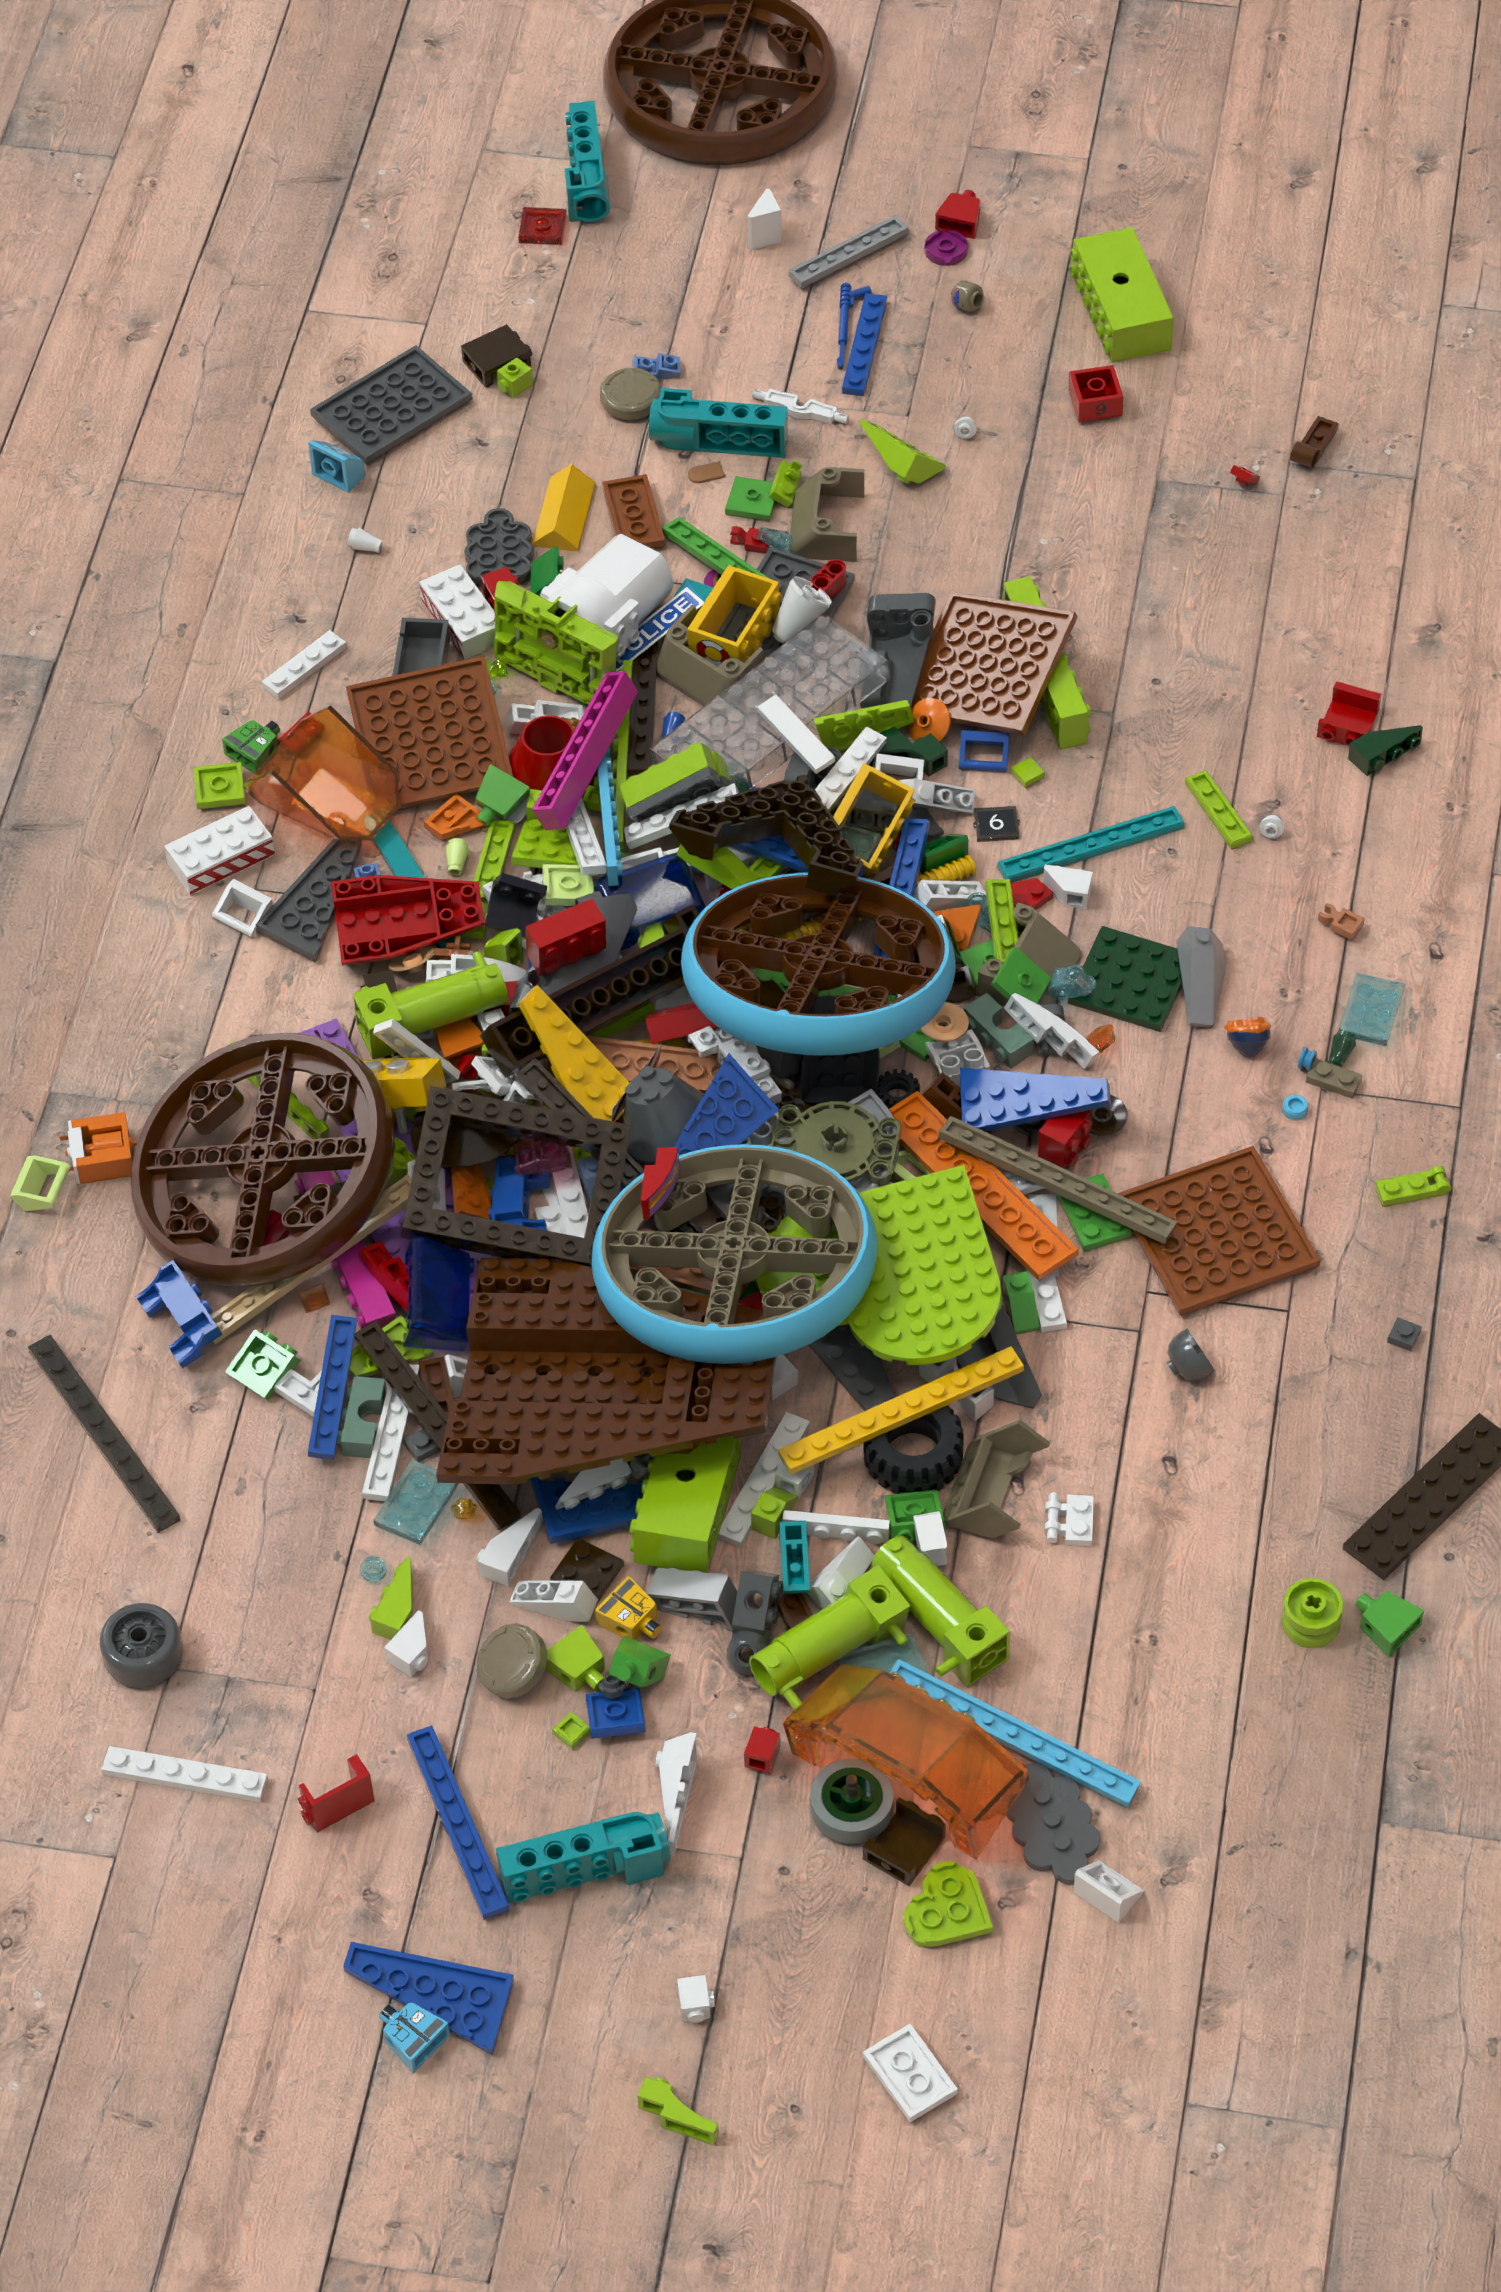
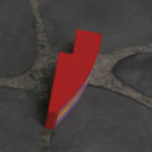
M678 1147L657 1148L655 1165H645L641 1193L643 1219H649L659 1210L675 1186L680 1169Z

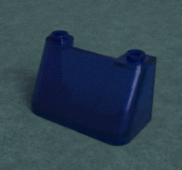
M677 853L622 870V875H618V885L616 886L608 885V875L600 878L594 885V892L600 891L602 897L631 893L638 907L620 951L630 948L638 942L640 938L639 929L664 921L674 913L694 904L699 914L706 908L687 863Z
M411 1236L405 1253V1266H407L408 1313L406 1315L408 1330L403 1335V1347L465 1352L468 1344L466 1327L469 1317L470 1273H473L474 1258H470L469 1252L422 1236Z

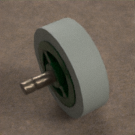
M854 1758L838 1760L823 1768L812 1783L810 1792L811 1815L818 1829L827 1837L842 1843L866 1842L868 1838L873 1839L877 1837L890 1823L893 1815V1787L885 1772L875 1764Z

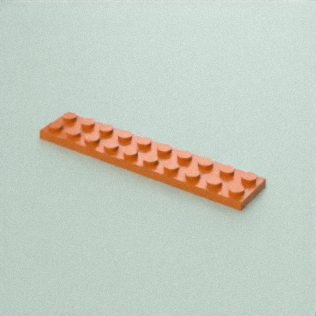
M918 1091L889 1108L893 1118L897 1119L900 1123L901 1137L899 1143L930 1174L961 1165L965 1166L983 1226L1038 1281L1079 1255V1249L992 1163L938 1138L939 1131L947 1119Z

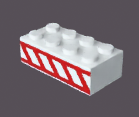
M461 564L419 582L421 601L434 619L449 620L450 642L463 660L494 648V610Z
M250 806L164 846L167 864L189 895L197 893L275 855L271 834Z

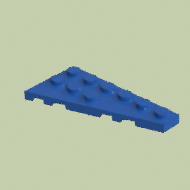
M531 1477V1485L539 1509L542 1510V1518L550 1544L629 1527L632 1519H637L638 1516L636 1514L638 1498L643 1499L644 1495L642 1494L643 1481H638V1484H626L615 1490L610 1487L603 1490L604 1493L595 1499L590 1500L587 1497L580 1500V1504L566 1510L563 1507L557 1510L555 1506L572 1482H565V1478H555L554 1481H540L539 1477Z
M355 1942L350 1943L343 1966L344 1972L404 2006L408 2003H414L448 2023L450 2032L493 2055L513 1987L514 1975Z

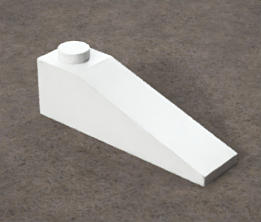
M692 1732L665 1741L663 1751L657 1752L655 1767H658L660 1772L666 1833L670 1855L675 1856L698 1762L696 1733Z

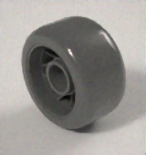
M135 1603L122 1607L107 1619L100 1633V1651L104 1666L116 1681L125 1686L133 1688L156 1686L173 1675L181 1662L183 1643L178 1624L168 1611L157 1605Z

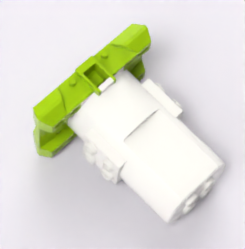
M619 534L612 538L578 571L568 567L562 574H558L549 586L542 589L540 596L512 582H497L494 602V657L530 675L532 678L538 679L539 685L555 693L561 691L589 705L605 674L616 672V658L621 656L631 643L637 641L639 637L638 625L670 595L673 588V577L667 561L661 553L623 534Z

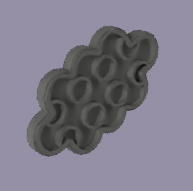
M495 508L488 511L484 516V523L470 526L466 532L468 545L465 547L464 555L468 563L466 573L475 584L482 585L481 575L504 567H508L511 574L517 576L519 583L528 580L532 572L530 561L534 555L533 546L530 543L532 538L530 527L523 522H514L512 513L504 508Z
M1028 1763L1018 1771L1016 1776L1017 1789L1007 1795L1004 1803L1005 1815L1013 1822V1839L1024 1847V1860L1029 1867L1037 1871L1052 1870L1053 1875L1058 1881L1072 1885L1074 1884L1077 1869L1088 1865L1087 1858L1094 1855L1100 1845L1099 1832L1090 1824L1092 1819L1091 1808L1087 1803L1079 1800L1080 1788L1076 1781L1066 1776L1053 1778L1048 1768L1042 1764Z

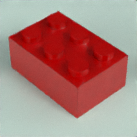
M593 899L525 926L526 955L539 976L553 973L563 966L575 964L582 958L598 954L603 949H606V920Z

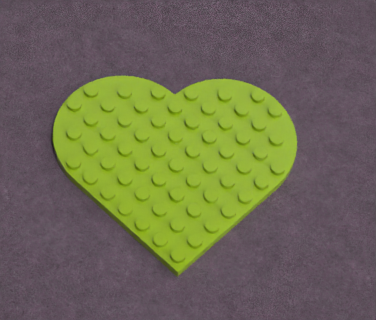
M961 1165L859 1192L874 1222L877 1236V1258L874 1273L861 1301L838 1326L849 1324L854 1337L862 1346L865 1345L873 1351L875 1356L890 1362L894 1359L907 1361V1365L933 1364L952 1359L972 1348L971 1344L980 1337L984 1338L994 1326L995 1317L1001 1309L1002 1290L965 1166ZM789 1216L781 1220L774 1232L768 1233L769 1236L839 1239L833 1223L831 1231L827 1236L814 1237ZM766 1271L761 1277L756 1279V1282L763 1297L767 1292L795 1276L808 1274L815 1279L817 1292L831 1274Z

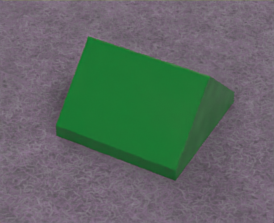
M948 834L927 843L920 867L922 875L926 871L930 873L931 869L937 870L938 866L943 867L945 863L950 864L953 860L957 862L958 858L964 859V856L968 855V836Z

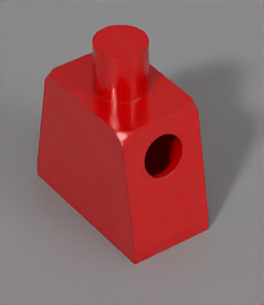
M965 190L963 195L950 193L935 214V230H942V232L954 230L961 233L964 237L975 239L980 218V199L976 198V194L972 190Z

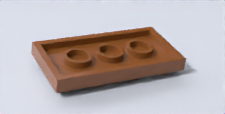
M647 474L603 481L602 488L615 536L623 534L649 548L665 546V538Z

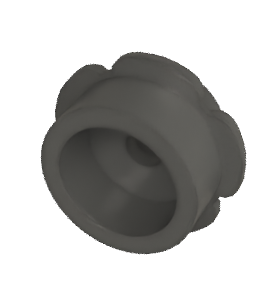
M608 1674L599 1684V1689L604 1697L614 1699L623 1694L626 1683Z

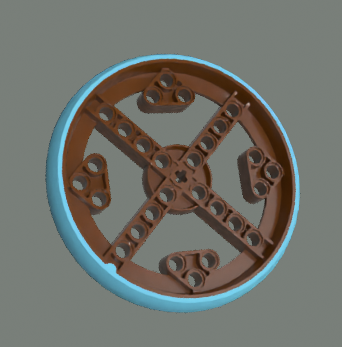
M808 873L784 874L752 881L736 887L712 901L694 920L686 935L681 956L683 979L690 997L699 1010L717 1027L743 1041L786 1053L823 1056L843 1055L877 1049L902 1040L925 1026L939 1012L952 989L955 976L953 945L945 927L936 915L909 894L881 882L858 877L855 882L830 894L806 888ZM803 913H827L817 934L801 936L794 940L773 937L801 928ZM858 917L876 922L875 942L889 958L853 952L851 946L846 943ZM750 923V933L737 930L741 926ZM917 955H918V959H919V963H920V964L913 963V962L915 961ZM717 961H722V964L718 969ZM746 966L782 972L785 978L791 982L777 1009L760 1005V982ZM844 984L866 988L837 997L835 999L834 1014H809L820 991L835 989ZM889 992L902 995L895 1001L888 1003Z

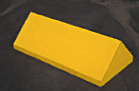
M573 464L550 477L533 540L534 547H559L560 550L578 552L595 489V481Z

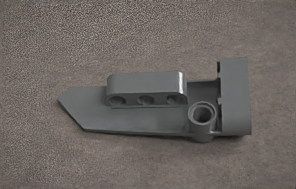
M929 593L877 594L870 597L867 612L870 641L869 649L865 651L859 691L861 709L907 700L911 708L929 642L934 637L933 622L936 599L933 595Z
M827 748L835 756V762L815 774L794 751L785 772L784 780L787 782L796 781L797 776L805 774L810 788L816 789L840 760L841 752L834 748ZM864 789L844 826L885 831L886 827L890 826L900 807ZM846 793L831 810L832 816L836 813ZM912 807V812L908 818L928 819L930 822L927 838H934L944 834V830L936 823L927 808Z

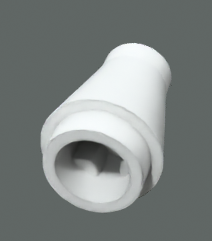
M360 527L358 529L352 528L347 541V545L351 546L354 550L376 553L380 552L383 540L378 539Z

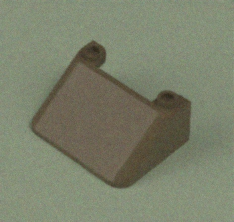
M1018 902L1014 909V919L1016 920L1017 931L1022 932L1015 947L1051 977L1037 1004H1055L1080 960L1081 950L1034 908ZM991 959L984 963L978 972V997L988 993L999 1005L1006 1006L1009 1000L991 985L1003 963L998 959Z

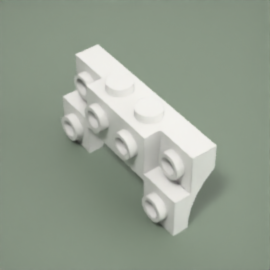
M710 1026L688 1035V1042L693 1043L699 1052L700 1058L718 1053L717 1061L722 1065L726 1056L730 1053L774 1104L781 1102L782 1092L770 1077V1065L766 1059L761 1058L756 1045L743 1041L721 1028L713 1030Z

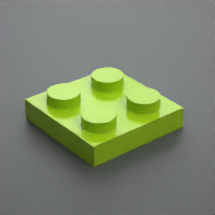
M241 762L194 767L197 809L245 804Z

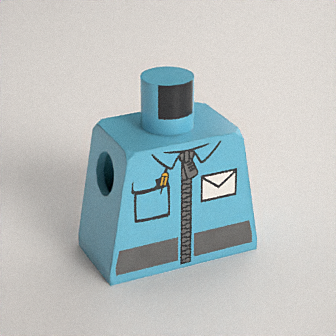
M408 2003L400 2012L393 2006L387 2005L379 2016L387 2024L383 2029L385 2042L412 2073L450 2036L449 2026L445 2020L414 2003Z

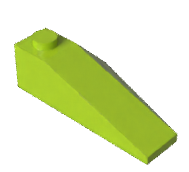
M861 418L859 423L888 467L898 474L897 479L907 484L910 481L920 484L945 469L946 465L933 456L915 449V446L899 439L898 436L877 424Z
M680 843L676 855L678 858L731 889L759 880L728 847L719 848L713 861L688 854Z

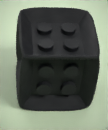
M842 995L818 996L809 1014H834L835 999ZM879 1048L843 1055L801 1054L799 1073L795 1075L800 1099L814 1104L830 1101L848 1103L870 1089L876 1094L880 1062Z

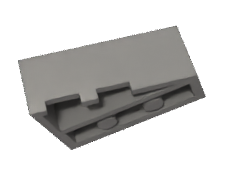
M676 1568L656 1569L646 1594L656 1603L657 1610L687 1618L689 1614L703 1618L704 1624L710 1626L714 1621L727 1625V1631L732 1632L737 1590L729 1575L723 1573H703L698 1570L685 1571Z

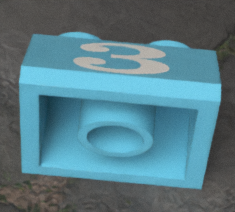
M311 440L308 443L312 475L348 493L365 477L363 460L358 456H353L343 451L340 447H335L327 442Z

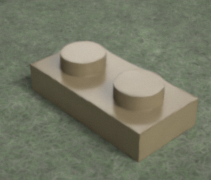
M1315 1058L1306 1076V1083L1352 1099L1362 1081V1074Z

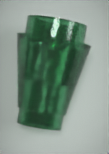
M1339 1030L1337 1034L1333 1035L1328 1063L1340 1067L1343 1066L1356 1047V1037L1352 1033Z

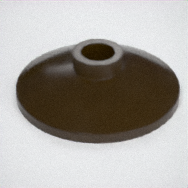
M1110 1095V1106L1091 1109V1121L1093 1122L1090 1129L1091 1134L1107 1136L1120 1131L1127 1121V1109L1120 1099Z

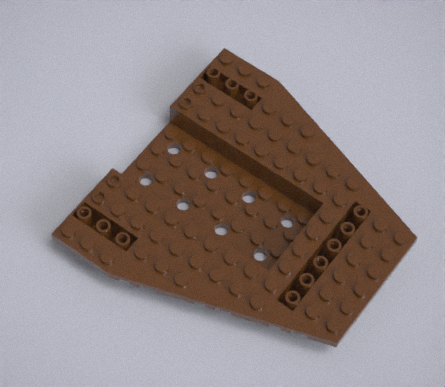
M480 1259L466 1327L470 1352L460 1401L451 1400L436 1473L437 1483L522 1484L527 1482V1478L539 1476L541 1480L550 1478V1474L567 1470L569 1474L611 1465L610 1461L623 1459V1462L634 1460L633 1456L650 1453L651 1456L665 1453L689 1454L704 1442L708 1445L717 1443L716 1439L733 1436L734 1439L766 1432L776 1357L761 1361L732 1364L703 1363L673 1357L645 1345L630 1335L615 1321L598 1294L593 1279L592 1267L572 1262H563L560 1259ZM680 1290L683 1305L682 1318L704 1323L709 1297ZM738 1304L734 1324L764 1319L763 1310ZM492 1371H495V1372H496L495 1374H491V1375H490V1374H487V1373L492 1372ZM548 1372L547 1375H539L540 1373ZM594 1373H600L598 1376H591ZM645 1374H652L650 1377H643Z

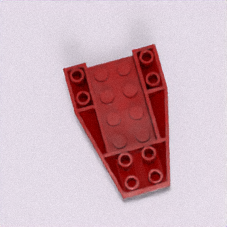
M374 875L331 881L342 966L392 959L484 926L485 923L479 882L389 875Z

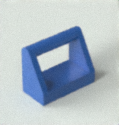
M961 730L959 769L1007 772L1009 733ZM966 744L1003 747L1002 762L965 760Z

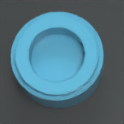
M1300 1095L1288 1096L1283 1102V1114L1291 1120L1303 1119L1308 1112L1307 1100Z

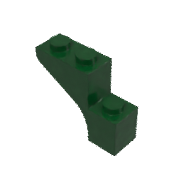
M895 726L880 733L887 737L886 744L878 754L924 760L923 772L928 777L948 766V750L931 733L923 738H918L912 744ZM874 759L870 762L869 766L873 767Z

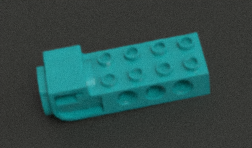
M595 101L569 103V112H565L566 126L570 125L566 129L567 142H569V157L573 156L570 158L571 168H565L569 221L595 222L605 218L610 212L611 207L607 175L602 164ZM577 206H583V210H577Z
M661 388L659 399L653 398L651 404L649 439L660 441L664 447L674 450L785 458L788 443V407L692 399V390Z
M630 1812L496 1848L499 1876L508 1903L523 1902L529 1899V1897L541 1894L550 1895L556 1890L567 1887L576 1888L585 1882L593 1880L602 1881L619 1873L624 1875L626 1884L631 1885L663 1876V1863L670 1861L669 1844L659 1812L651 1814Z

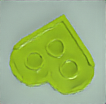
M945 1861L932 1866L931 1871L923 1880V1893L914 1896L903 1913L904 1929L918 1947L941 1946L993 1933V1926L976 1876L970 1868L967 1870L964 1866L956 1865L955 1861Z

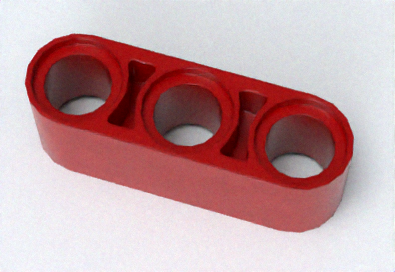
M839 559L827 562L809 580L813 583L812 588L817 591L819 588L822 589L832 600L846 586V564Z

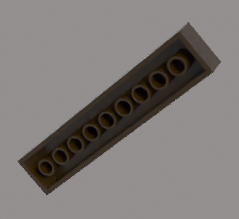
M683 926L551 993L548 997L587 1037L686 986L683 979L681 956L688 932ZM521 1009L490 1024L480 1035V1038L505 1078L519 1072L534 1058L540 1061L548 1057L547 1054H543L540 1048L542 1044L535 1031L531 1030Z

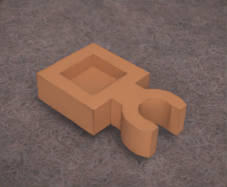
M1328 903L1325 904L1324 912L1328 914L1322 912L1318 914L1319 922L1331 924L1330 930L1350 940L1355 937L1364 925L1365 918L1345 908L1338 912L1333 905Z

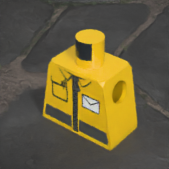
M629 1576L595 1609L596 1624L621 1637L626 1636L636 1640L644 1632L654 1639L662 1630V1625L655 1621L657 1618L656 1603Z

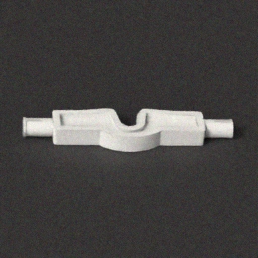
M754 389L752 393V398L763 400L764 405L788 407V415L793 418L814 419L828 424H832L833 421L847 424L849 421V415L837 412L836 407L813 399L808 400L804 406H798L799 397L796 394L769 389L768 392Z

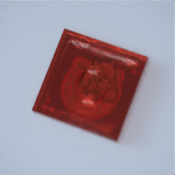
M523 207L518 236L519 243L562 245L567 209Z

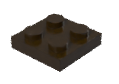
M577 1538L551 1575L550 1581H584L599 1602L624 1566L623 1559Z

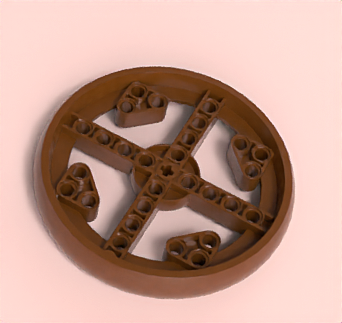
M654 0L635 12L617 31L608 48L603 67V86L610 109L621 126L631 136L646 147L662 155L685 162L707 165H730L755 161L772 156L796 144L807 136L825 116L833 100L838 78L835 52L826 32L807 11L791 0ZM728 17L717 47L703 50L697 55L665 51L677 49L702 38L704 35V19ZM752 21L769 26L767 28L768 48L788 69L750 64L748 58L741 53ZM659 36L660 47L664 50L645 47L654 38ZM803 60H805L807 72L789 70L798 69L801 67ZM634 75L648 77L640 80L635 87ZM650 78L691 84L692 89L699 97L687 128L671 123L673 120L672 100L656 81ZM744 92L796 100L782 113V102L778 98H767L738 111L736 115L737 131L712 132L723 101L737 98Z
M301 1033L264 1034L246 1038L218 1049L190 1067L166 1090L154 1106L140 1133L131 1168V1192L136 1217L142 1231L152 1247L167 1262L174 1260L183 1273L204 1282L221 1286L250 1287L271 1284L294 1277L315 1267L336 1253L361 1229L383 1194L390 1176L395 1153V1127L389 1100L375 1074L362 1060L342 1046L316 1036ZM295 1071L313 1074L305 1083L307 1091L338 1125H348L355 1118L358 1136L295 1140L294 1136L285 1129ZM261 1074L252 1126L241 1131L229 1145L176 1148L182 1133L189 1123L199 1134L208 1135L233 1115L244 1102L243 1095L234 1084L248 1077ZM351 1169L338 1195L326 1183H318L308 1190L282 1215V1223L292 1235L278 1242L263 1246L273 1192L286 1185L295 1173ZM230 1177L233 1184L240 1188L230 1248L212 1245L219 1237V1229L188 1193L178 1192L170 1199L169 1181Z

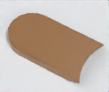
M720 461L693 467L688 472V478L693 483H703L726 476L720 468Z

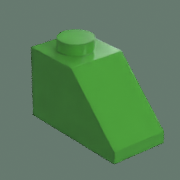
M1028 1271L1002 1276V1295L1015 1334L1040 1330L1034 1290Z

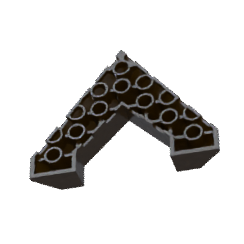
M805 774L797 776L796 781L787 782L783 780L763 788L758 787L727 796L723 802L715 803L710 801L699 804L697 809L686 812V809L678 810L669 823V829L688 854L713 861L719 848L781 836L809 869L806 888L820 893L830 894L855 882L863 869V862L854 855V848L848 839L843 838L840 834L841 829L827 807L822 804V800L816 790L810 788Z

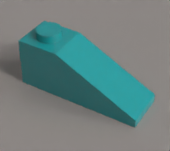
M806 1520L779 1522L783 1594L809 1593L810 1579Z

